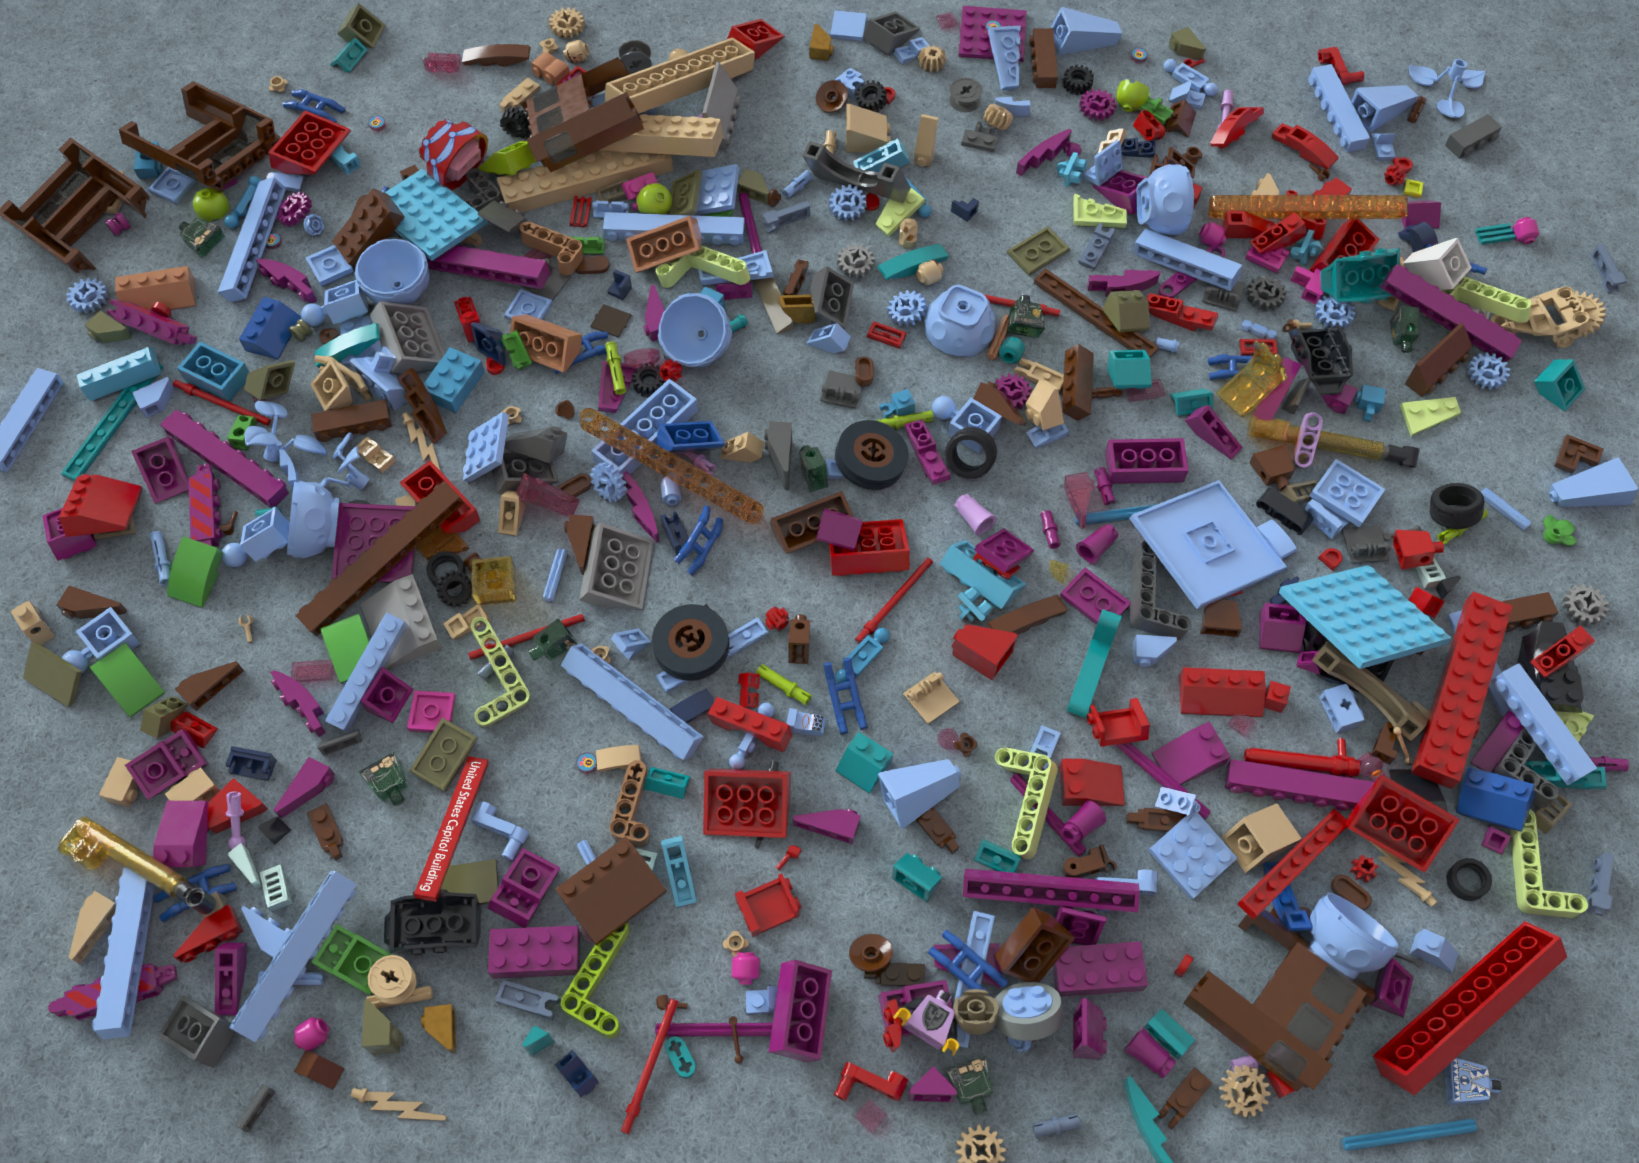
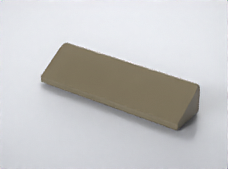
M774 277L754 279L753 282L776 334L794 329L793 320L781 309L778 299L781 293Z

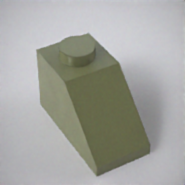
M1189 27L1171 34L1169 47L1177 55L1196 60L1203 59L1206 48Z
M745 169L738 180L737 193L746 192L748 198L768 205L769 191L762 175L756 171Z
M101 310L85 324L89 331L87 334L94 341L98 339L103 343L130 340L132 338L125 326Z

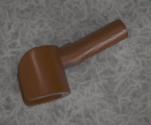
M1313 163L1309 165L1318 175V180L1324 181L1325 177L1329 178V170H1320Z
M233 511L228 524L220 525L223 536L234 533V521L238 515L237 511Z
M1099 845L1105 865L1103 871L1108 873L1107 864H1111L1113 871L1117 869L1116 863L1109 859L1104 845Z
M668 995L657 996L658 1009H667L669 1004ZM678 1003L677 1008L687 1009L688 1003Z

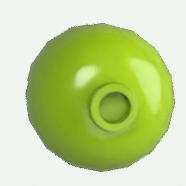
M1130 80L1121 81L1116 92L1118 104L1126 112L1138 111L1139 106L1147 103L1151 93L1149 94L1150 89L1139 81H1135V83H1129Z
M658 183L648 184L638 193L637 206L639 211L644 214L666 215L672 206V196L665 186Z
M211 187L199 190L193 198V209L197 217L203 221L212 222L213 220L221 219L230 209L229 201L225 194Z

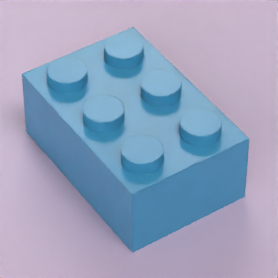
M201 341L177 368L186 382L228 402L245 384L249 373L244 362Z
M450 347L424 383L434 403L457 413L485 373L482 361Z

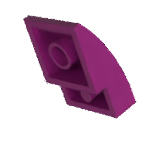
M182 729L125 764V767L149 800L187 778L188 774L200 767L203 768L209 763L187 730Z
M523 848L490 899L488 909L526 928L556 878L560 867Z
M947 980L904 986L903 989L881 992L878 999L885 1029L890 1025V1023L886 1022L883 1015L884 1006L888 1001L896 999L900 1009L906 1003L918 997L925 999L927 995H931L936 998L940 990L949 993ZM950 999L947 1006L953 1009L952 1002ZM901 1025V1037L914 1035Z

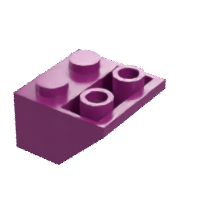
M1265 603L1259 616V649L1300 653L1306 618L1293 606Z

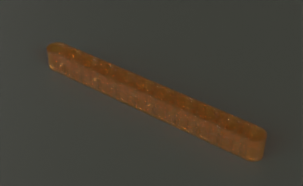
M1214 195L1209 199L1208 215L1211 218H1225L1227 211H1246L1264 219H1285L1295 212L1301 219H1402L1408 215V197L1404 195Z
M585 408L581 411L580 427L584 431L750 524H756L761 521L764 507L758 501L592 408ZM585 418H591V419H593V420L588 422V421H585L584 419H585ZM607 427L609 430L603 431L601 428ZM623 436V437H625L626 439H625V440H619L617 437ZM639 445L642 447V449L637 450L634 448V446ZM657 455L659 458L653 459L650 456ZM673 464L675 468H669L667 465ZM686 473L691 474L692 477H691V478H687V477L684 476V474H686ZM700 483H707L709 486L702 487ZM723 492L726 496L721 497L717 493ZM738 501L742 505L736 506L733 502ZM750 511H756L759 515L754 516Z

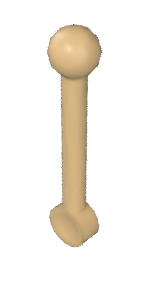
M1395 727L1393 732L1399 739L1405 755V763L1410 765L1412 764V758L1409 756L1402 738V729Z

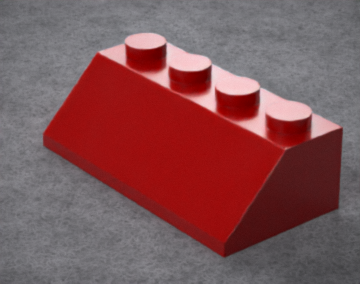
M1353 216L1340 226L1309 270L1314 273L1316 268L1322 270L1332 264L1335 259L1360 255L1361 251H1372L1380 239L1356 216Z
M431 460L399 482L417 503L422 498L431 494L434 487L442 484L444 481L463 500L464 504L439 526L446 534L466 532L481 521L477 509Z
M1183 667L1179 675L1181 714L1263 717L1266 695L1265 671Z

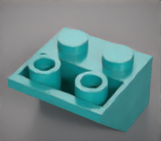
M1109 350L1107 372L1115 388H1151L1150 358L1146 350Z

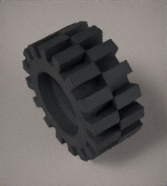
M1075 65V67L1070 66V68L1066 69L1063 87L1066 88L1067 92L1071 91L1070 94L1075 92L1076 95H1079V93L1084 95L1086 91L1091 90L1094 74H1092L1091 69L1088 71L1089 68L1087 66L1083 68L1084 65L1080 67ZM1074 78H1080V79H1082V80H1084V81H1083V82H1077V81H1074L1073 79H1074Z
M872 80V83L866 81L867 84L862 83V88L859 86L857 88L858 91H856L858 106L873 112L874 110L879 112V108L882 110L884 108L883 105H886L887 96L885 88L878 81L876 83L875 80ZM869 94L878 95L874 100L865 99Z
M514 107L507 108L500 120V127H503V131H507V135L511 134L512 137L516 136L517 138L521 137V139H524L530 132V124L527 119L528 114H525L524 110L519 111L517 107L516 109Z
M645 363V367L641 364L639 369L636 368L635 373L633 372L632 374L634 390H636L637 394L641 393L643 397L646 394L647 398H649L650 394H653L665 383V380L660 376V366L656 365L655 367L654 363H651V366ZM648 376L656 379L652 384H644L642 382Z
M450 570L451 572H445V575L440 576V580L436 582L437 596L447 606L461 607L462 604L466 605L468 603V599L471 600V594L474 593L472 587L474 586L467 575L458 570ZM454 581L462 585V591L457 596H451L447 592L448 585Z

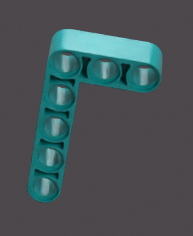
M1102 609L1066 712L1086 718L1111 644L1118 629L1121 615Z

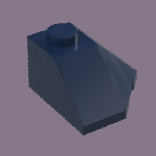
M476 322L471 323L477 351L504 366L506 358L505 345L501 341L503 333L489 325Z

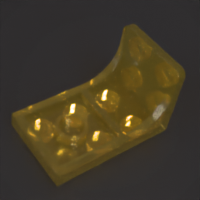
M1257 340L1253 343L1255 352L1249 363L1216 392L1217 396L1242 418L1287 378L1286 368L1282 364L1283 359L1277 353L1272 354L1270 348L1264 342L1259 343Z

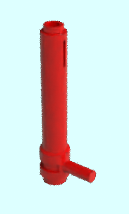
M1343 738L1337 740L1338 755H1333L1332 757L1252 747L1244 751V761L1330 773L1334 776L1344 775L1348 778L1358 776L1360 772V761L1355 760L1354 757H1347L1346 740Z

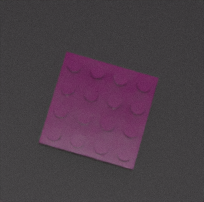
M963 6L958 57L994 60L986 24L989 21H997L1001 27L1020 26L1019 62H1023L1027 10Z
M339 503L331 579L339 577L348 565L353 564L359 559L362 552L369 550L378 538L383 537L392 525L400 522L403 516L416 506ZM415 548L378 582L392 583L395 580L413 574Z

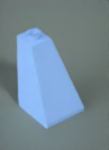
M1065 7L1060 8L1051 26L1054 33L1055 49L1058 55L1116 45L1123 34L1116 21Z
M1407 85L1361 87L1356 89L1351 102L1365 129L1371 133L1412 108L1418 95Z
M1618 457L1552 484L1549 497L1559 507L1630 505L1636 496L1638 487Z
M946 759L878 773L884 802L902 829L959 788L961 773L956 765L953 766L951 761Z

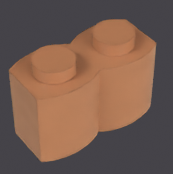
M543 52L531 63L532 73L538 78L545 79L550 85L556 86L557 83L570 73L569 66L565 62L556 59L547 52Z

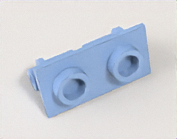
M596 200V202H593V218H604L605 212L628 213L629 204L624 201H612L610 204L608 201Z
M1161 787L1155 807L1186 815L1199 812L1201 808L1200 804L1195 801L1197 795Z

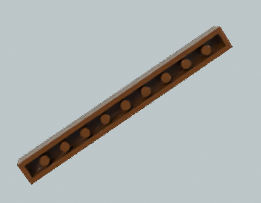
M445 481L435 486L431 494L422 498L413 510L408 511L400 522L392 525L383 537L378 538L369 550L362 552L359 559L353 564L348 565L339 577L332 579L329 586L323 591L318 592L309 604L301 607L299 613L295 616L312 634L318 636L322 633L321 628L331 625L460 508L464 504L463 500Z

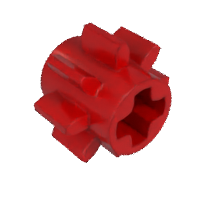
M1398 164L1395 166L1390 165L1386 169L1387 172L1384 175L1387 184H1397L1400 186L1405 182L1404 179L1407 175L1403 166Z
M672 359L664 361L665 364L660 365V376L665 382L668 379L677 382L682 377V366L678 361L673 362Z
M776 606L772 607L765 614L767 617L765 624L770 630L775 628L777 631H780L788 625L789 613L784 607L781 609Z
M1361 855L1358 860L1354 859L1351 862L1355 867L1350 872L1355 874L1356 881L1360 878L1367 883L1370 878L1374 879L1377 876L1374 871L1379 866L1375 865L1373 857L1369 859Z

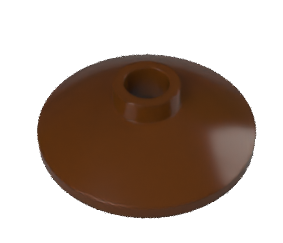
M837 80L823 83L816 92V103L824 112L831 113L840 110L848 99L847 88L842 82Z
M878 934L860 936L851 944L849 949L851 963L859 970L866 972L883 969L889 964L893 955L890 942Z

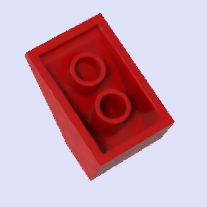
M758 19L731 26L727 39L733 37L755 52L754 60H756L785 36L763 19Z
M1062 759L1059 766L1062 806H1082L1085 801L1095 802L1099 806H1125L1121 766L1088 759Z

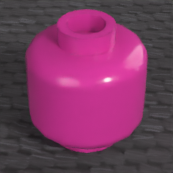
M1530 217L1517 220L1513 226L1516 240L1524 242V244L1535 242V238L1540 234L1536 220Z
M1214 222L1204 224L1199 232L1201 243L1209 247L1223 245L1226 240V235H1224L1225 229Z
M738 952L737 956L732 958V977L739 980V984H752V980L760 977V958L755 956V952Z
M308 1018L295 1028L294 1043L299 1049L303 1048L306 1051H312L327 1041L329 1027L321 1018Z

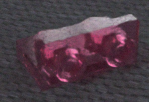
M428 53L427 58H423L426 71L447 73L459 71L461 54Z

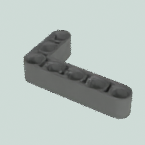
M472 168L466 173L469 188L475 195L465 200V202L479 212L492 201L498 203L500 200L502 201L499 189L481 170Z
M1143 541L1132 555L1130 622L1138 630L1160 636L1177 637V640H1179L1192 627V622L1185 615L1155 607L1157 555L1148 543Z
M1524 727L1500 759L1493 773L1534 784L1535 798L1532 804L1539 808H1546L1558 797L1559 791L1554 784L1524 765L1537 745Z

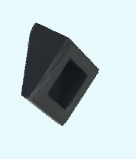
M1460 576L1442 579L1436 586V590L1442 600L1461 579Z
M278 816L258 827L274 845L291 831Z

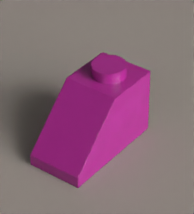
M1345 384L1342 393L1322 395L1327 407L1332 408L1336 413L1345 414L1357 388Z

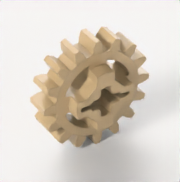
M569 7L567 10L561 8L560 12L555 10V14H551L549 19L550 30L553 31L554 35L557 34L559 38L561 36H564V39L567 36L573 38L574 34L579 35L578 31L583 32V27H585L584 17L580 11L576 12L575 8L573 10H570Z
M1243 1065L1242 1069L1239 1066H1234V1072L1227 1070L1226 1072L1229 1077H1222L1221 1080L1225 1085L1219 1087L1220 1090L1224 1091L1220 1098L1227 1100L1224 1106L1229 1109L1232 1108V1113L1236 1115L1240 1112V1115L1243 1117H1247L1248 1113L1251 1116H1256L1255 1110L1262 1112V1103L1267 1105L1269 1103L1265 1096L1271 1094L1265 1091L1269 1083L1262 1082L1265 1075L1257 1074L1258 1069L1253 1067L1249 1069L1247 1065ZM1243 1076L1241 1080L1235 1081L1238 1077ZM1243 1087L1247 1090V1094L1242 1091Z
M977 1125L976 1131L969 1127L968 1135L963 1132L960 1135L963 1141L956 1142V1145L961 1147V1149L955 1151V1155L961 1156L957 1163H1003L1005 1158L1000 1156V1154L1006 1151L1005 1148H1000L1003 1139L997 1140L995 1138L998 1133L997 1131L992 1134L989 1133V1126L984 1131L981 1130L980 1125ZM983 1136L986 1138L985 1140H976L973 1137ZM992 1144L995 1147V1158L991 1154L990 1146ZM966 1145L970 1149L971 1156L969 1159H967L965 1154ZM975 1147H984V1154L986 1156L982 1154L980 1156H977V1149Z

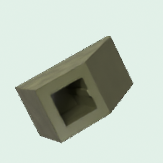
M171 696L145 708L140 731L155 738L169 733L171 721L182 714L188 704L177 697Z

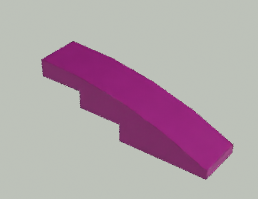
M1072 130L1062 131L1029 151L1018 162L1016 174L1022 176L1030 166L1037 169L1045 159L1052 162L1070 141Z
M1287 357L1283 359L1250 420L1251 422L1266 429L1268 428L1302 364Z
M626 471L623 473L622 480L626 481L624 486L628 489L626 491L627 499L633 506V518L657 543L659 542L658 531L648 501L638 484Z

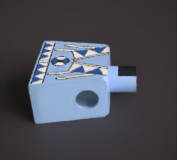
M1455 1058L1444 1068L1447 1105L1483 1103L1490 1100V1092H1501L1500 1080L1490 1079L1488 1068L1484 1065Z

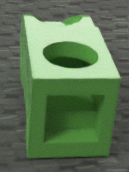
M239 415L236 418L227 437L233 447L232 449L249 450L250 445L246 446L245 431L249 426H257L256 417Z

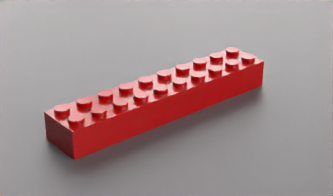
M1474 591L1466 599L1413 764L1412 774L1453 789L1460 782L1511 614L1512 605Z
M1524 921L1373 1055L1379 1073L1412 1095H1416L1567 958L1561 937Z

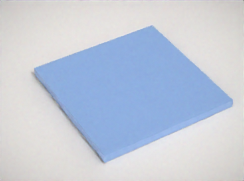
M1220 480L1135 513L1129 518L1196 609L1216 602L1287 569L1282 559Z

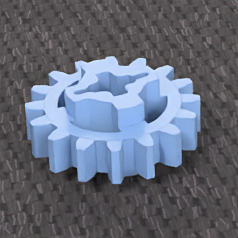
M851 184L848 185V188L842 185L841 190L836 188V193H831V198L829 199L830 211L833 212V216L838 215V220L843 217L846 222L848 218H851L852 221H854L855 216L860 218V213H864V208L867 207L866 195H863V190L858 191L857 186L851 188Z
M89 277L86 281L80 279L79 284L74 282L75 287H69L71 293H66L67 301L72 309L77 310L78 313L84 310L86 314L89 313V310L95 312L97 307L101 309V304H106L105 299L109 298L108 290L103 282H98L97 278L91 281Z
M906 290L905 294L899 292L900 296L894 295V301H889L890 306L887 307L889 317L894 324L898 322L899 326L905 323L906 327H908L909 323L915 325V321H921L920 316H925V311L927 310L925 299L922 298L920 293L916 295L915 291L909 293Z
M1329 294L1328 298L1323 296L1321 300H1318L1314 310L1316 312L1315 318H1320L1318 323L1323 322L1324 328L1340 325V327L1346 329L1348 324L1350 325L1354 319L1355 312L1353 311L1355 307L1350 306L1351 302H1337Z
M1488 352L1484 356L1480 353L1477 357H1473L1467 367L1469 369L1467 374L1472 375L1470 380H1475L1476 386L1481 384V389H1484L1485 386L1489 390H1492L1493 387L1499 389L1510 376L1508 374L1510 368H1505L1508 363H1502V357L1497 359L1495 358L1496 354L1489 356Z
M606 461L604 463L600 462L591 469L593 473L590 474V477L593 478L591 483L595 484L594 490L599 492V496L603 495L605 501L609 499L610 503L613 501L617 502L626 495L625 491L627 488L624 486L626 481L622 480L623 474L618 473L619 469H614L612 463L608 465Z

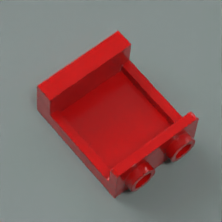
M1138 698L1130 699L1129 708L1097 712L1095 705H1090V713H1087L1088 725H1092L1093 737L1098 740L1100 747L1149 740L1150 724Z
M782 873L778 875L777 879L746 893H743V890L734 893L735 900L752 937L800 916L801 904L797 897L793 898L790 890H793L789 878L784 879Z

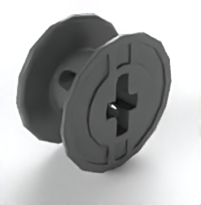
M630 40L620 46L618 51L620 61H623L629 74L652 67L650 59L651 48L648 44L639 40Z
M965 77L959 78L951 84L949 101L953 109L966 113L972 112L980 106V97L982 96L983 89L978 81Z

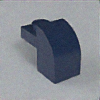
M1426 222L1407 226L1404 230L1398 232L1400 239L1411 241L1413 253L1425 249L1428 244L1433 246L1438 244L1435 231Z
M573 1050L555 1064L580 1097L591 1093L599 1082Z

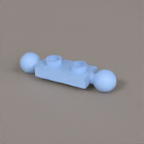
M1174 59L1165 61V71L1173 72L1172 77L1183 84L1192 81L1190 88L1197 92L1204 89L1205 94L1209 97L1217 94L1218 87L1214 83H1209L1210 78L1184 63L1177 66Z
M762 703L758 708V713L772 717L774 707L770 703ZM746 733L738 747L739 752L730 757L729 764L732 769L741 770L744 768L745 758L756 749L757 742L755 741L757 738Z

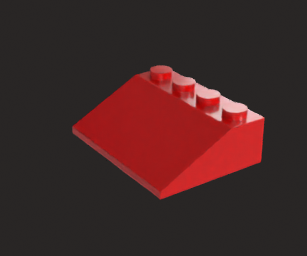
M305 110L268 152L271 168L285 174H316L348 136L351 129Z
M84 474L77 477L58 517L65 536L73 537L126 530L141 494L142 486L97 474Z
M903 519L862 522L854 551L828 543L832 576L910 570V550Z
M708 769L704 771L703 835L786 838L791 797V771Z
M1381 775L1356 804L1345 823L1349 830L1425 873L1460 819L1388 777Z

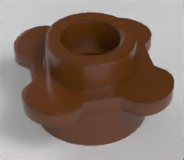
M1192 146L1187 149L1183 156L1192 164H1197L1198 159L1202 158L1203 154L1199 148Z
M965 732L960 734L958 741L954 742V748L960 750L965 757H969L971 751L977 747V741Z

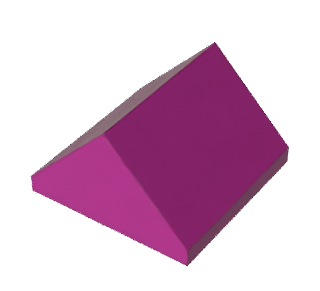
M1433 200L1397 202L1404 229L1407 226L1417 225L1422 222H1426L1433 229L1440 227L1441 202Z
M824 508L816 540L854 551L862 519Z
M381 667L361 698L360 703L366 712L393 723L414 689L384 667Z
M1391 958L1385 967L1379 969L1374 991H1376L1375 999L1370 1005L1404 1018L1414 977L1394 958Z
M933 1066L910 1089L908 1101L954 1102L957 1090Z

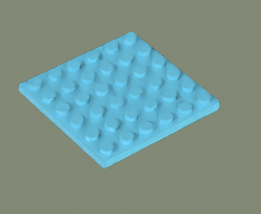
M1369 565L1282 586L1279 590V594L1359 669L1446 645L1451 639L1442 628L1437 626L1415 604L1405 598L1400 591L1396 590Z

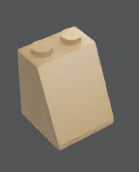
M847 104L846 152H872L890 143V136H887V134H890V123H887V116Z
M1277 803L1244 817L1221 837L1228 848L1235 854L1237 862L1245 873L1290 849L1302 839Z

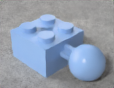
M357 280L326 290L324 306L317 304L306 305L301 311V318L311 327L321 325L326 316H330L333 324H342L350 318H359L368 312V297L361 290Z
M948 396L936 398L932 405L933 414L937 418L942 420L952 419L948 435L951 437L957 431L966 427L981 428L993 437L1000 428L1002 416L973 398H970L960 411L956 409L953 399ZM960 441L978 454L983 449L976 441Z
M274 507L243 526L241 543H230L223 548V562L229 567H240L246 562L248 554L255 562L261 558H267L274 550L282 549L287 545L290 522Z
M110 607L76 631L88 647L82 651H68L62 656V659L84 673L88 667V660L94 656L101 660L124 643L131 650L141 643Z

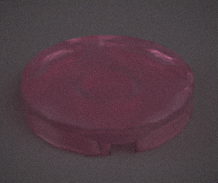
M652 348L637 349L624 355V362L630 367H642L647 362L651 365L660 360L659 350Z

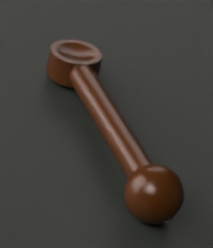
M731 1016L729 1024L732 1025L736 1052L734 1060L736 1063H742L743 1056L740 1055L736 1028L738 1019L736 1016Z

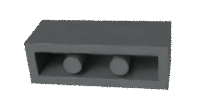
M1487 114L1450 134L1445 146L1458 158L1464 155L1469 156L1473 150L1483 148L1488 142H1494L1499 137L1502 126Z

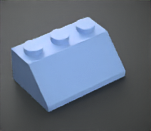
M352 358L350 363L354 372L363 377L368 389L379 399H386L388 406L392 410L396 411L407 402L404 397L407 392L399 383L394 373L374 372L365 362V358Z

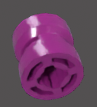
M121 212L116 214L115 218L105 221L115 236L119 235L122 230L131 228Z

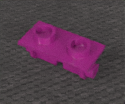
M751 282L743 285L720 283L716 285V291L724 295V300L751 298L752 284Z

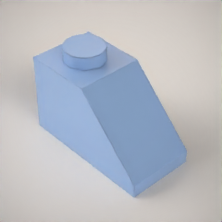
M838 323L813 330L806 344L831 353L843 352L848 347L851 336Z
M1136 634L1133 641V663L1139 664L1141 667L1154 665L1174 648L1177 637Z
M1422 929L1416 934L1410 951L1411 955L1450 973H1453L1459 954L1446 938L1426 929Z

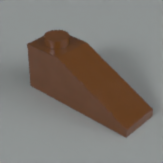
M990 381L987 384L980 383L973 398L974 400L1016 424L1026 426V421L1006 394L997 389L999 385Z
M570 514L569 521L565 523V533L568 534L580 572L584 575L595 522L593 516Z
M68 585L56 605L62 611L61 614L69 619H73V617L79 619L94 618L110 607L117 615L126 614L127 609L120 602Z
M237 661L191 675L180 682L175 690L197 711L243 673L244 670Z

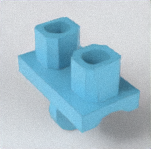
M1073 152L1069 162L1064 161L1057 164L1056 170L1059 172V176H1063L1066 180L1064 186L1069 187L1071 183H1080L1081 172L1078 171H1085L1087 162L1084 159H1078V153Z
M1309 230L1305 237L1296 242V246L1300 247H1292L1291 258L1299 259L1300 264L1305 266L1310 256L1320 255L1323 251L1320 241L1313 239L1314 230Z
M975 587L957 595L968 607L966 608L963 604L958 607L962 612L959 618L963 620L967 617L972 622L975 619L971 614L973 612L981 622H985L989 618L987 615L990 614L993 606L987 600L979 607L974 601L981 594Z

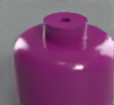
M1069 142L1063 148L1064 153H1067L1068 157H1071L1073 152L1078 153V156L1081 154V146L1077 143Z

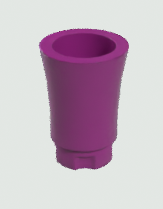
M1111 524L1099 527L1086 539L1076 544L1078 555L1089 564H1096L1103 553L1118 538V532Z
M1085 801L1072 818L1065 823L1064 827L1060 830V834L1068 844L1074 845L1076 842L1082 841L1095 829L1103 826L1106 823V815L1098 804L1092 801Z
M1144 1027L1134 1035L1124 1049L1125 1053L1137 1059L1161 1078H1164L1170 1072L1176 1062L1150 1036Z

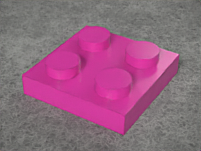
M414 691L407 726L408 731L433 733L442 718L451 722L456 699L455 693Z

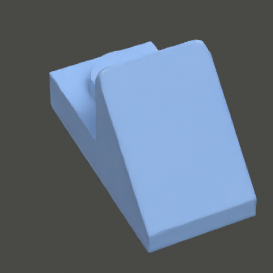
M1189 81L1172 89L1169 102L1177 103L1186 99L1191 107L1202 109L1206 94L1191 91L1192 81Z
M1371 133L1377 161L1393 160L1396 157L1392 145L1396 134Z
M640 629L617 632L611 637L616 647L628 660L651 643Z
M767 986L768 990L746 991L747 1014L774 1013L778 987Z

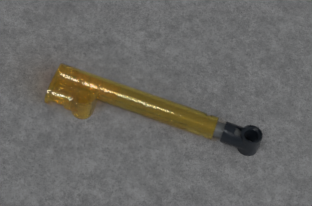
M1253 415L1248 423L1247 436L1296 445L1301 427L1290 425V422L1286 420H1262ZM1320 431L1316 449L1371 458L1373 460L1385 458V461L1398 462L1401 466L1408 465L1412 468H1416L1420 448L1398 447L1390 444L1384 446V443L1380 441L1374 442L1369 439L1327 431ZM1306 435L1303 438L1305 445L1312 442L1311 435Z
M89 817L79 818L59 843L58 849L60 853L71 855L73 860L89 870L98 868L105 858L109 856L174 898L177 897L178 900L200 914H209L216 906V899L193 883L188 882L184 876Z

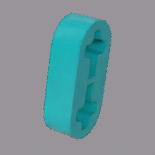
M671 1037L665 1044L667 1055L677 1074L681 1078H690L696 1071L695 1062L682 1038ZM673 1042L676 1044L681 1043L682 1046L679 1047L682 1055L677 1056L675 1051L670 1052L669 1049L672 1048L671 1044ZM683 1058L686 1064H692L689 1067V1073L679 1070L682 1068L680 1060Z

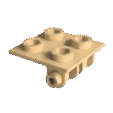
M933 672L903 693L927 724L960 702L942 681L944 677L940 672Z

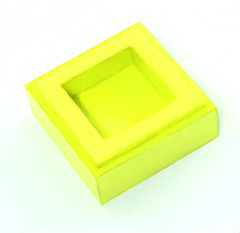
M1406 179L1403 195L1421 198L1424 182Z

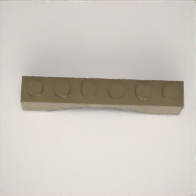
M1329 640L1316 653L1312 660L1328 674L1343 680L1366 696L1382 711L1394 728L1400 727L1402 729V734L1410 741L1425 728L1428 722L1426 716L1368 669H1359Z

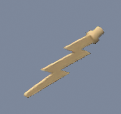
M408 412L403 413V423L408 429L411 444L417 439L423 462L429 456L432 463L440 470L433 444L431 443L427 448L423 429L419 427L415 430L414 418Z
M1372 843L1386 856H1379L1378 859L1404 877L1398 879L1400 883L1420 896V900L1422 902L1425 901L1430 907L1438 902L1432 896L1433 893L1430 890L1427 891L1418 885L1425 884L1426 882L1400 864L1405 861Z
M353 1088L351 1092V1097L358 1099L361 1103L365 1101H378L370 1110L404 1111L397 1118L446 1120L447 1118L445 1115L415 1111L423 1102L388 1101L396 1092H368V1089L365 1088L362 1090Z

